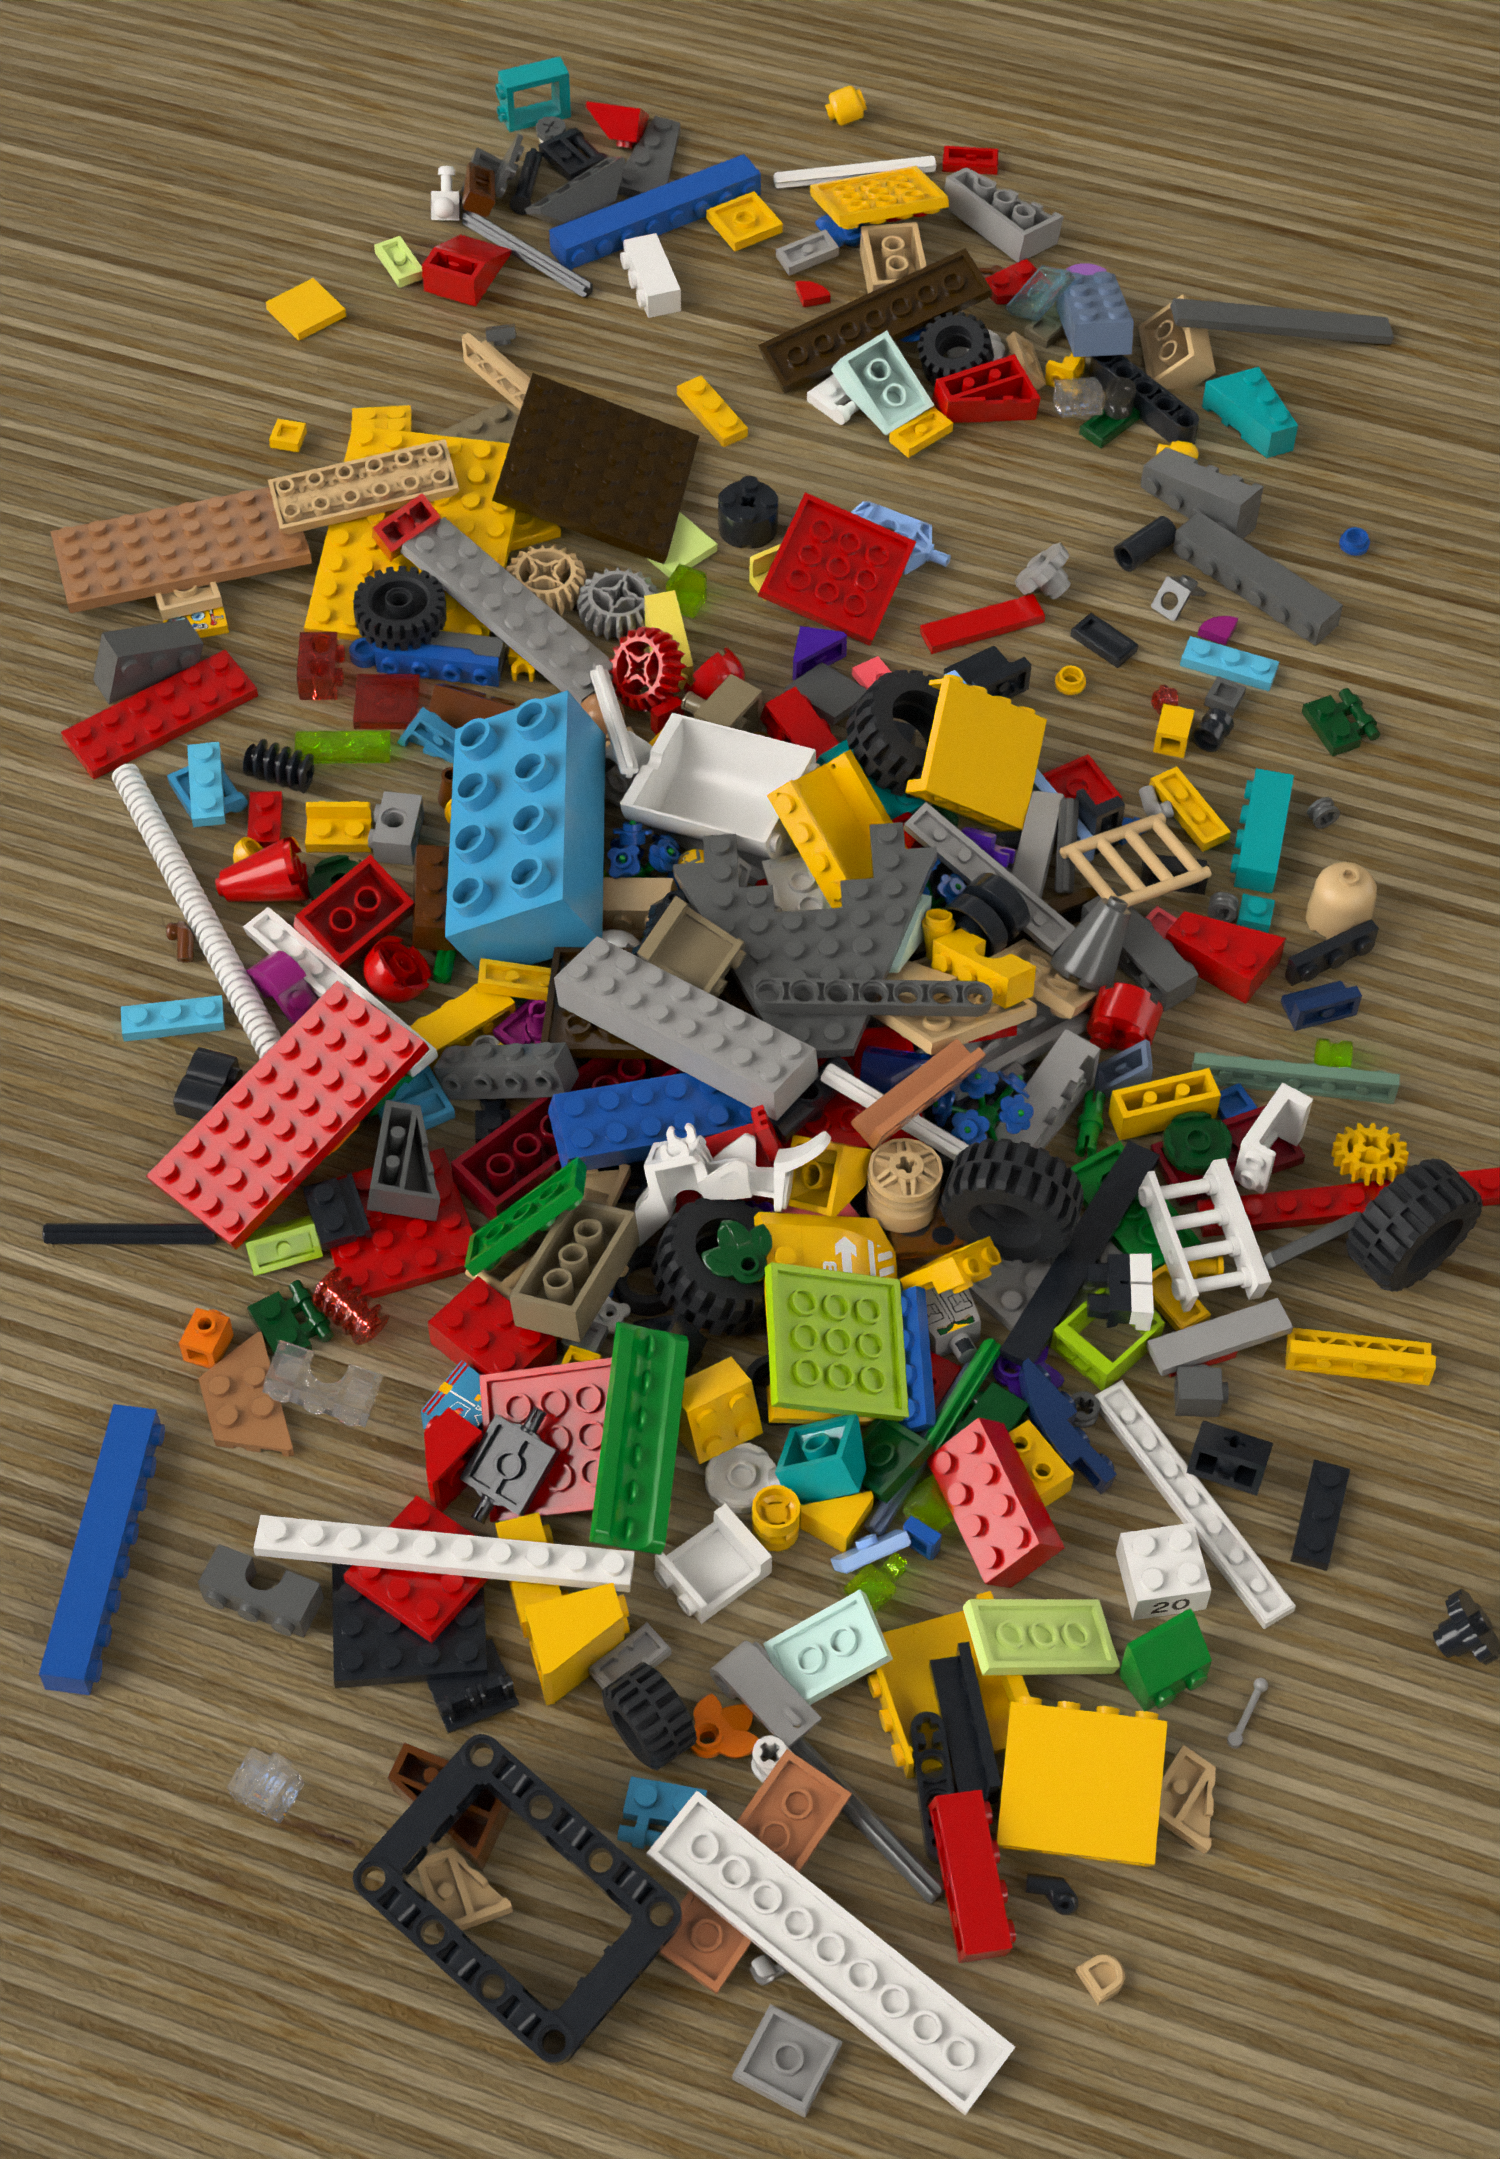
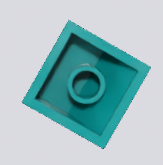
M856 1414L843 1415L790 1428L775 1470V1475L782 1486L791 1489L798 1496L801 1505L835 1497L849 1496L860 1491L866 1472V1464L858 1416Z

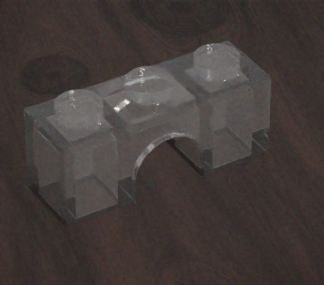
M280 1340L266 1374L262 1392L278 1402L285 1403L289 1401L301 1405L310 1413H324L336 1417L345 1425L366 1427L384 1375L349 1364L344 1377L338 1382H320L313 1376L310 1370L314 1351Z

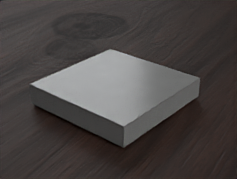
M770 2004L735 2069L732 2080L805 2118L842 2047V2041Z

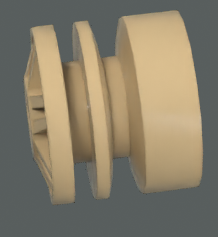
M901 1138L892 1139L881 1144L872 1153L868 1165L865 1205L869 1216L876 1218L879 1225L885 1230L897 1233L915 1232L926 1227L935 1218L939 1204L943 1167L941 1159L934 1149L922 1141Z

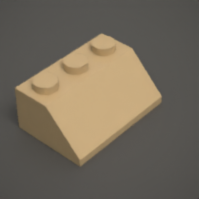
M1184 294L1178 297L1180 299H1188ZM1170 303L1138 326L1146 374L1165 389L1194 388L1216 373L1208 329L1176 326Z

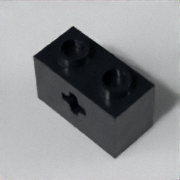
M1203 1420L1186 1473L1257 1496L1273 1443Z

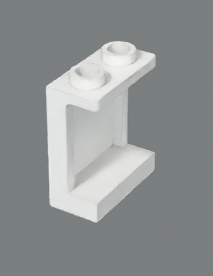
M1284 1083L1280 1085L1242 1140L1233 1175L1234 1180L1249 1190H1255L1260 1194H1264L1268 1187L1276 1153L1270 1149L1278 1137L1295 1146L1298 1145L1304 1135L1313 1098Z
M726 1503L714 1511L713 1523L667 1556L663 1552L661 1555H655L654 1575L663 1588L668 1589L670 1587L678 1596L677 1602L685 1614L688 1616L693 1614L701 1624L772 1573V1556Z

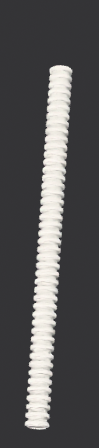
M134 764L122 765L113 772L112 781L116 785L121 798H123L124 804L134 819L135 825L138 827L150 853L153 855L154 861L157 863L169 889L172 891L173 897L176 899L181 912H183L184 918L191 927L192 933L199 942L203 954L207 957L212 971H214L216 978L219 980L220 986L227 995L231 1007L239 1018L240 1024L243 1025V1029L247 1033V1037L255 1048V1052L260 1060L281 1038L280 1032L276 1028L274 1021H272L271 1015L268 1013L255 985L247 974L223 925L220 923L218 916H216L215 910L208 901L207 895L200 886L199 880L196 879L192 867L189 865L187 858H185L184 852L177 843L176 837H174L169 824L162 815V811L147 787V783L143 779L139 768Z

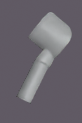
M767 1954L754 1959L752 1967L749 1969L755 1981L762 1986L773 1982L780 1975L790 1973L780 1964L773 1965Z

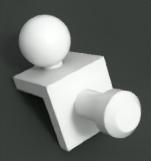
M441 166L438 169V175H441V191H431V220L459 221L462 193L452 191V176H455V169L452 166Z

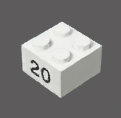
M1194 1523L1120 1533L1116 1556L1132 1620L1179 1614L1189 1608L1192 1611L1206 1609L1211 1587Z

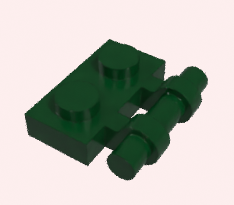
M1349 688L1342 689L1338 694L1343 702L1336 703L1333 697L1329 695L1303 704L1302 714L1332 757L1359 748L1362 740L1361 735L1366 734L1370 741H1373L1381 734L1376 727V720L1371 714L1365 712L1362 708L1363 702ZM1352 714L1357 722L1350 723L1346 716Z
M301 1280L293 1281L289 1285L293 1297L287 1301L277 1291L247 1306L249 1316L258 1331H262L263 1339L280 1367L312 1352L310 1338L318 1335L322 1342H327L334 1336L329 1327L330 1320L325 1312L319 1311L314 1303L316 1301L315 1296L309 1288L304 1287ZM303 1311L308 1320L299 1325L294 1315Z

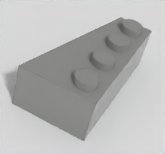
M967 167L946 177L943 191L948 196L949 207L946 209L1016 262L1028 259L1058 244L1063 215L1057 212L1050 215L1042 211L1043 205L1035 201L1030 205L1018 199L1019 193L1011 189L996 188L997 182Z
M1065 1029L1024 1088L1030 1095L1028 1099L1023 1096L1024 1103L1031 1104L1034 1109V1114L1029 1119L1030 1128L1028 1130H1021L1017 1134H1010L1006 1129V1123L1000 1122L994 1128L998 1140L1011 1139L1015 1143L1023 1141L1030 1143L1031 1147L1045 1149L1084 1100L1085 1092L1092 1090L1094 1087L1101 1048Z

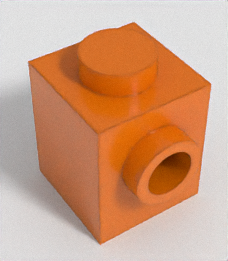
M196 1307L179 1341L183 1360L209 1369L221 1361L234 1336L230 1318L218 1310L211 1309L207 1311Z

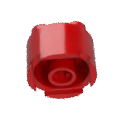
M1114 983L1113 988L1106 989V985L1102 986L1099 989L1086 1025L1087 1031L1091 1036L1090 1043L1102 1050L1110 1047L1124 1051L1146 1039L1150 1042L1151 1047L1163 1013L1162 1004L1158 1000L1156 1005L1150 1000L1151 993L1135 985Z

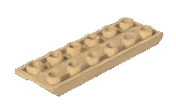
M446 439L268 480L279 528L285 534H293L400 509L421 493L431 502L452 497L459 492Z

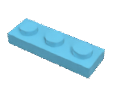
M1190 636L1181 657L1180 666L1270 691L1278 670L1279 661Z
M210 742L187 745L193 827L226 824L220 743Z
M222 995L122 1006L123 1040L125 1042L225 1030Z

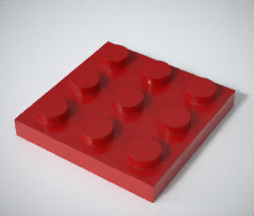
M417 1495L388 1526L389 1528L475 1536ZM352 1565L344 1574V1580L348 1585L430 1643L440 1635L489 1579Z

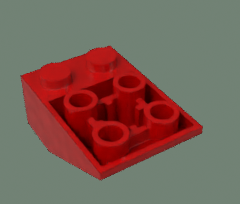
M461 234L441 243L432 249L422 264L424 291L476 307L511 255L512 249Z

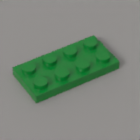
M1120 1141L1071 1167L1082 1185L1084 1191L1083 1206L1085 1209L1091 1203L1123 1151L1124 1145ZM1137 1196L1112 1237L1111 1242L1123 1254H1151L1153 1272L1165 1265L1166 1262L1147 1209L1141 1205ZM1166 1199L1165 1202L1170 1216H1180ZM1190 1228L1176 1230L1182 1248L1201 1244V1241Z
M576 1157L473 1233L469 1239L464 1266L468 1272L474 1277L482 1270L485 1272L490 1271L508 1251L512 1250V1252H515L523 1247L528 1241L529 1236L537 1230L542 1232L548 1229L556 1220V1216L564 1210L569 1212L575 1209L584 1199L587 1172L585 1163L579 1157Z

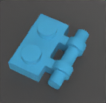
M631 1776L623 1809V1819L634 1820L637 1823L635 1827L620 1825L617 1840L632 1843L633 1848L644 1849L645 1846L652 1847L663 1832L649 1830V1825L656 1824L668 1827L696 1791L707 1798V1790Z

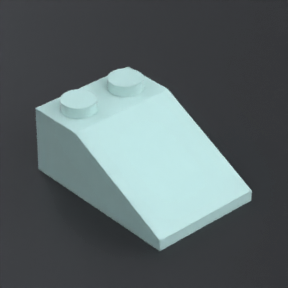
M888 331L883 332L840 358L831 369L846 394L886 436L934 406Z

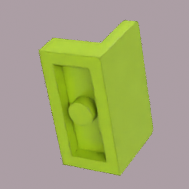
M310 1216L255 1230L244 1242L254 1276L323 1257L315 1225Z

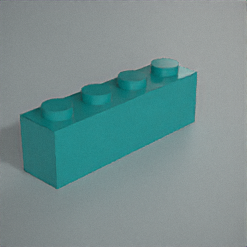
M1256 768L1254 780H1247L1243 799H1248L1249 805H1242L1239 823L1245 824L1244 830L1238 829L1234 848L1240 849V854L1233 853L1230 873L1236 874L1234 887L1272 894L1278 870L1294 775Z

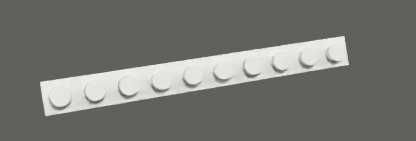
M260 1515L253 1547L256 1556L580 1588H594L614 1583L615 1590L620 1592H630L635 1560L634 1551Z

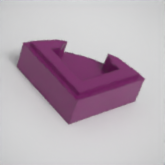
M1232 616L1210 618L1199 627L1197 636L1226 646L1237 627L1239 618Z

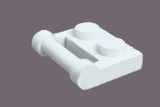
M834 374L807 392V402L840 425L849 421L850 416L860 409L853 400L847 403L851 398L846 394Z

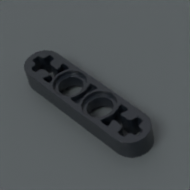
M925 1711L913 1718L909 1729L910 1746L913 1749L912 1758L914 1761V1776L924 1849L927 1857L932 1862L940 1864L937 1846L933 1847L936 1841L933 1828H929V1825H933L926 1804L929 1799L935 1796L953 1794L954 1786L944 1722L939 1715ZM923 1723H929L930 1729L937 1730L932 1735V1749L925 1750L924 1733L917 1732L921 1730ZM929 1759H935L942 1765L943 1773L939 1777L930 1778L922 1772V1763Z

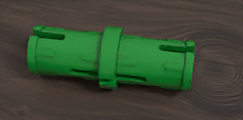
M1094 1090L1085 1092L1082 1115L1077 1120L1079 1134L1075 1154L1084 1158L1086 1146L1088 1149L1087 1158L1097 1153L1099 1133L1104 1128L1102 1113L1106 1095L1098 1090L1095 1102H1093Z

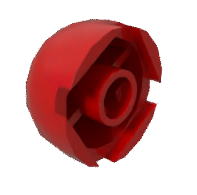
M725 647V655L722 656L717 652L692 675L696 681L692 686L686 682L683 691L686 694L692 691L707 700L730 674L745 681L743 664L729 647Z
M388 935L381 938L368 953L363 966L364 977L370 991L375 996L390 1003H406L419 996L429 987L430 983H427V980L431 977V970L426 959L413 945L408 949L400 944L404 939Z

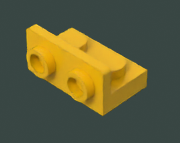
M319 801L306 803V852H371V848L368 847L369 831L373 829L370 802Z

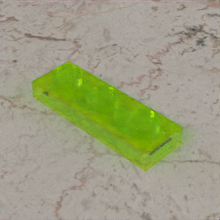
M391 730L296 731L294 752L301 750L303 753L302 760H304L307 754H313L314 764L390 763Z

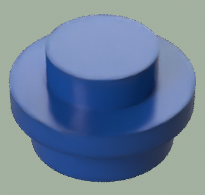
M1352 527L1341 535L1339 546L1345 553L1358 556L1368 551L1370 540L1365 530Z

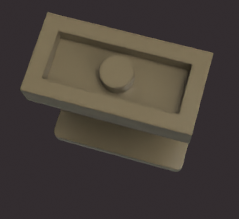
M677 896L672 900L637 952L639 958L717 998L727 985V981L724 980L731 968L737 970L747 955L743 951L746 947L743 940L740 938L736 939L689 908L688 904Z

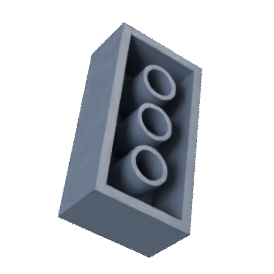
M1099 271L1094 275L1068 273L1066 276H1058L1056 309L1073 356L1088 357L1132 354L1134 321L1115 274Z

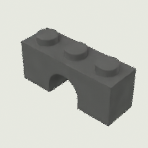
M218 1544L198 1581L204 1601L217 1609L227 1607L237 1611L247 1621L256 1623L260 1620L268 1623L274 1630L283 1635L291 1636L293 1633L304 1638L324 1600L321 1584L286 1570L281 1581L275 1587L268 1590H257L251 1587V1583L257 1574L253 1557Z

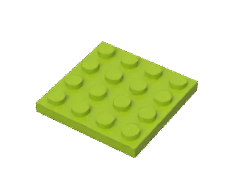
M774 1262L765 1266L771 1407L841 1415L856 1414L859 1417L903 1421V1419L908 1418L900 1279Z

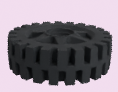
M393 566L387 567L385 574L381 570L375 571L374 578L368 575L364 578L365 583L360 582L357 586L353 600L356 627L359 629L360 635L362 637L366 636V641L370 644L375 642L376 647L382 649L387 644L388 650L395 651L396 646H400L401 651H407L408 645H412L414 649L420 648V641L427 645L431 642V636L437 638L440 635V630H443L445 627L447 608L441 583L438 584L437 578L434 576L429 577V573L424 570L419 574L418 568L411 567L410 571H406V566H399L398 571H394Z

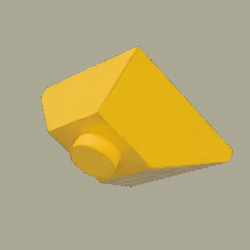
M793 1135L791 1148L802 1145L813 1138ZM830 1141L821 1154L794 1169L788 1206L836 1217L866 1185L872 1150Z

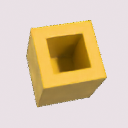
M1163 704L1156 731L1154 753L1184 759L1194 710Z

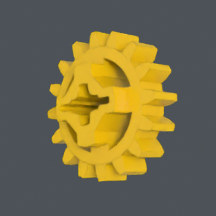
M1357 1123L1356 1130L1347 1126L1344 1129V1134L1337 1133L1331 1154L1334 1157L1333 1165L1341 1167V1175L1350 1173L1352 1175V1182L1360 1178L1364 1179V1184L1369 1186L1371 1180H1376L1381 1186L1385 1178L1393 1182L1397 1174L1404 1173L1409 1152L1406 1151L1407 1143L1399 1142V1133L1388 1134L1389 1127L1387 1126L1378 1130L1375 1123H1371L1369 1128H1364L1361 1123Z

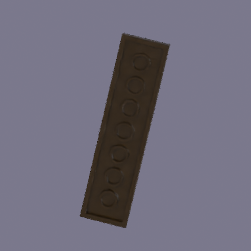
M966 248L759 344V351L785 394L832 372L831 369L840 358L883 332L888 331L893 341L896 342L924 329L929 322L934 324V318L938 316L944 318L946 313L952 312L954 315L958 311L960 312L992 297V289Z

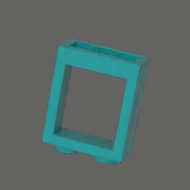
M560 56L498 71L499 83L495 84V90L500 105L497 106V115L500 122L505 123L509 132L534 127L540 119L547 116H555L561 119L571 117L569 72ZM551 83L552 100L514 108V92Z

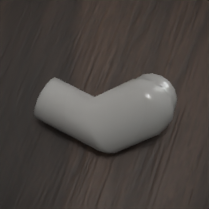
M1148 785L1139 789L1142 805L1148 817L1163 813L1165 818H1172L1174 816L1171 802L1164 801L1159 804L1154 786Z

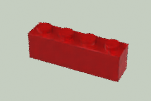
M982 1790L935 1796L929 1804L958 1963L1004 1957L1013 1949L1012 1944L1016 1942V1932L1012 1919H1007L1004 1904L1008 1902V1891L1004 1879L999 1880L996 1864L1000 1863V1850L997 1841L991 1840L989 1825L992 1824V1810L989 1801H984Z

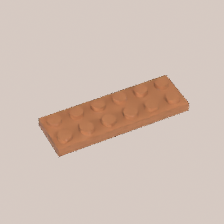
M786 1749L737 1820V1823L800 1873L851 1798L852 1793ZM688 1891L680 1903L683 1915L682 1925L659 1954L717 1995L753 1942L692 1892ZM674 1913L665 1925L672 1921Z

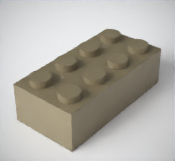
M583 1200L572 1211L564 1210L560 1213L509 1295L515 1326L581 1343L640 1243L635 1212Z

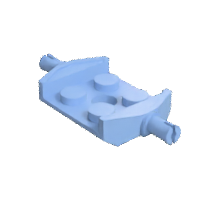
M870 501L861 502L851 512L880 526L893 529L894 532L916 541L903 571L904 575L925 564L926 561H932L944 567H947L949 564L950 554L934 550L935 544H932L931 524Z

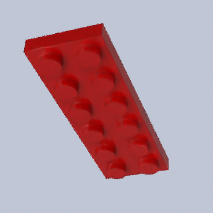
M223 650L61 731V735L69 749L93 780L258 697L257 687L229 653Z

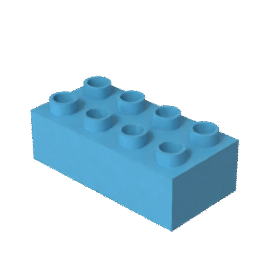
M568 690L544 699H530L518 708L486 719H473L463 727L455 729L445 938L478 971L481 958L532 965L553 958L554 947H586L597 936L603 938L606 735Z

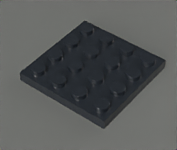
M332 1563L333 1668L335 1688L424 1682L434 1679L488 1675L484 1585L440 1635L430 1643L348 1585L344 1580V1574L352 1565Z

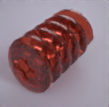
M339 1266L331 1270L317 1284L312 1297V1303L316 1307L322 1308V1312L326 1317H332V1322L336 1326H342L343 1333L347 1336H352V1341L356 1345H363L374 1339L388 1322L390 1315L378 1317L382 1310L380 1304H376L369 1309L368 1306L372 1301V1297L366 1295L359 1299L358 1297L363 1290L360 1285L349 1290L348 1288L353 1279L350 1276H346L339 1280L343 1272Z

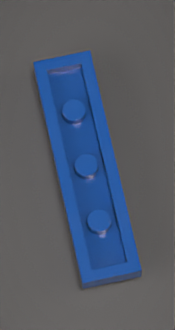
M913 1286L901 1291L909 1417L899 1421V1424L914 1433H918L934 1427L936 1415L925 1288Z

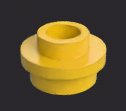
M1065 666L1057 673L1055 686L1063 694L1076 695L1085 689L1086 678L1080 668Z

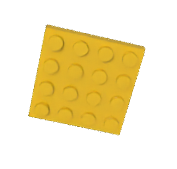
M917 166L810 185L811 197L843 229H854L859 227V224L867 222L870 224H881L886 222V219L894 217L908 219L913 217V214L921 212L935 214L940 212V209L949 207L948 196Z

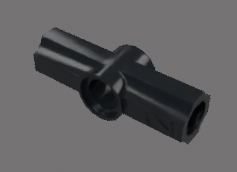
M840 1056L829 1058L818 1068V1078L777 1121L769 1117L780 1142L786 1144L808 1122L817 1121L822 1117L825 1106L839 1091L823 1083L821 1075L831 1063L854 1076V1071L846 1060Z

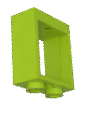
M1105 1288L1098 1289L1094 1294H1105ZM1087 1300L1053 1330L1051 1348L1097 1388L1103 1391L1117 1381L1148 1352L1146 1347L1148 1340L1162 1336L1165 1322L1156 1310H1154L1150 1331L1137 1330L1143 1336L1113 1363L1079 1335L1095 1319L1087 1317Z

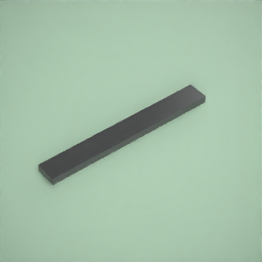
M1173 298L1170 305L1175 325L1180 327L1390 345L1394 338L1388 317Z

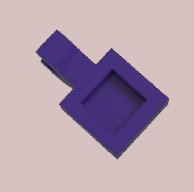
M970 827L962 829V833L1001 866L1008 867V863H1014L1016 850L995 845L997 835Z

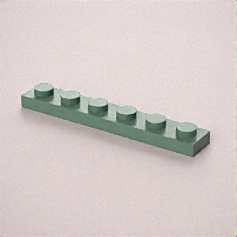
M1195 1052L1191 1072L1210 1068L1213 1078L1219 1086L1231 1087L1240 1083L1243 1088L1276 1092L1280 1085L1284 1083L1305 1095L1394 1104L1400 1082V1074L1387 1073L1381 1070L1365 1071L1350 1067L1320 1066L1315 1063L1300 1064L1283 1060L1253 1059L1248 1056H1225L1212 1052Z

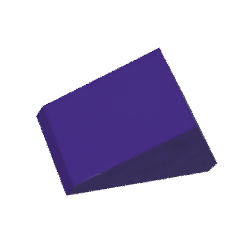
M800 626L793 657L792 679L795 681L821 662L829 666L846 657L847 635L841 631Z

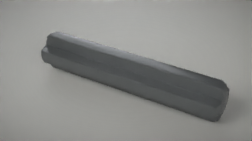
M1063 798L1059 804L1054 889L1059 894H1072L1074 891L1075 865L1070 858L1063 859L1059 851L1060 848L1077 842L1079 802L1073 798Z

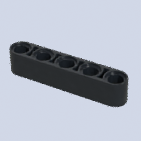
M1123 355L1091 356L1089 378L1093 383L1112 398L1116 399L1119 397L1140 411L1139 419L1170 444L1172 441L1176 442L1177 440L1195 444L1199 424V416L1195 411Z

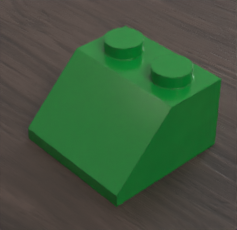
M1191 1608L1126 1645L1119 1676L1144 1711H1148L1155 1706L1161 1709L1170 1704L1176 1698L1177 1693L1186 1688L1192 1691L1200 1687L1208 1679L1207 1675L1212 1659L1196 1616Z

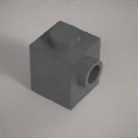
M1208 1365L1178 1367L1174 1380L1175 1416L1219 1417L1221 1406L1228 1403L1229 1397L1228 1382H1222L1221 1368H1211Z

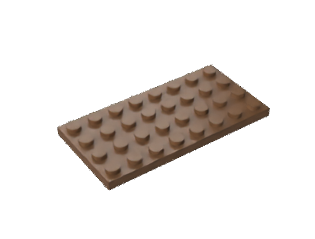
M270 487L251 491L245 490L237 494L222 497L215 496L207 500L192 503L186 502L163 509L156 508L148 512L133 515L127 514L118 518L93 521L89 524L63 527L59 530L50 531L69 613L152 597L157 593L167 594L174 592L173 590L176 589L178 591L191 589L195 585L200 587L210 585V582L216 581V583L312 563L311 553L304 532L285 534L280 531Z

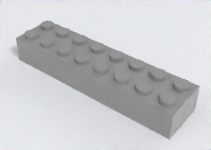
M598 936L554 977L560 1007L751 1108L763 1104L768 1116L776 1121L818 1078L816 1048Z

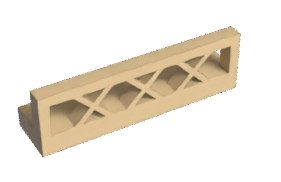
M469 332L463 335L464 363L521 410L530 377L486 340L481 343Z

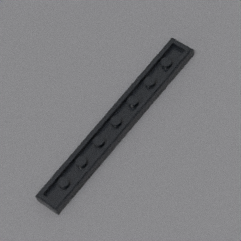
M1130 1140L1128 1141L1076 1225L1070 1245L1058 1254L1000 1348L999 1356L1019 1366H1022V1363L1027 1358L1036 1364L1052 1338L1053 1330L1061 1323L1085 1284L1087 1265L1099 1261L1136 1200L1138 1189L1147 1172L1153 1171L1158 1164L1159 1154Z

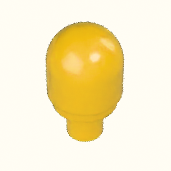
M1178 440L1176 442L1172 441L1171 445L1158 444L1156 452L1157 455L1168 447L1195 459H1198L1199 456L1198 449L1194 444Z

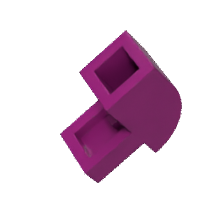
M279 950L270 953L246 970L264 998L273 996L291 1024L296 1023L318 1001L304 979L307 976L306 973L291 956Z

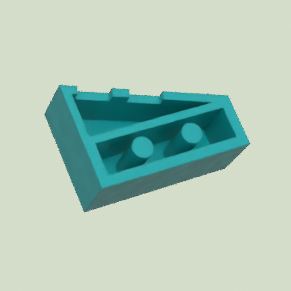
M1259 367L1206 381L1202 402L1203 409L1207 412L1211 410L1222 418V424L1226 427L1231 425L1241 433V438L1266 458L1293 451L1298 424Z

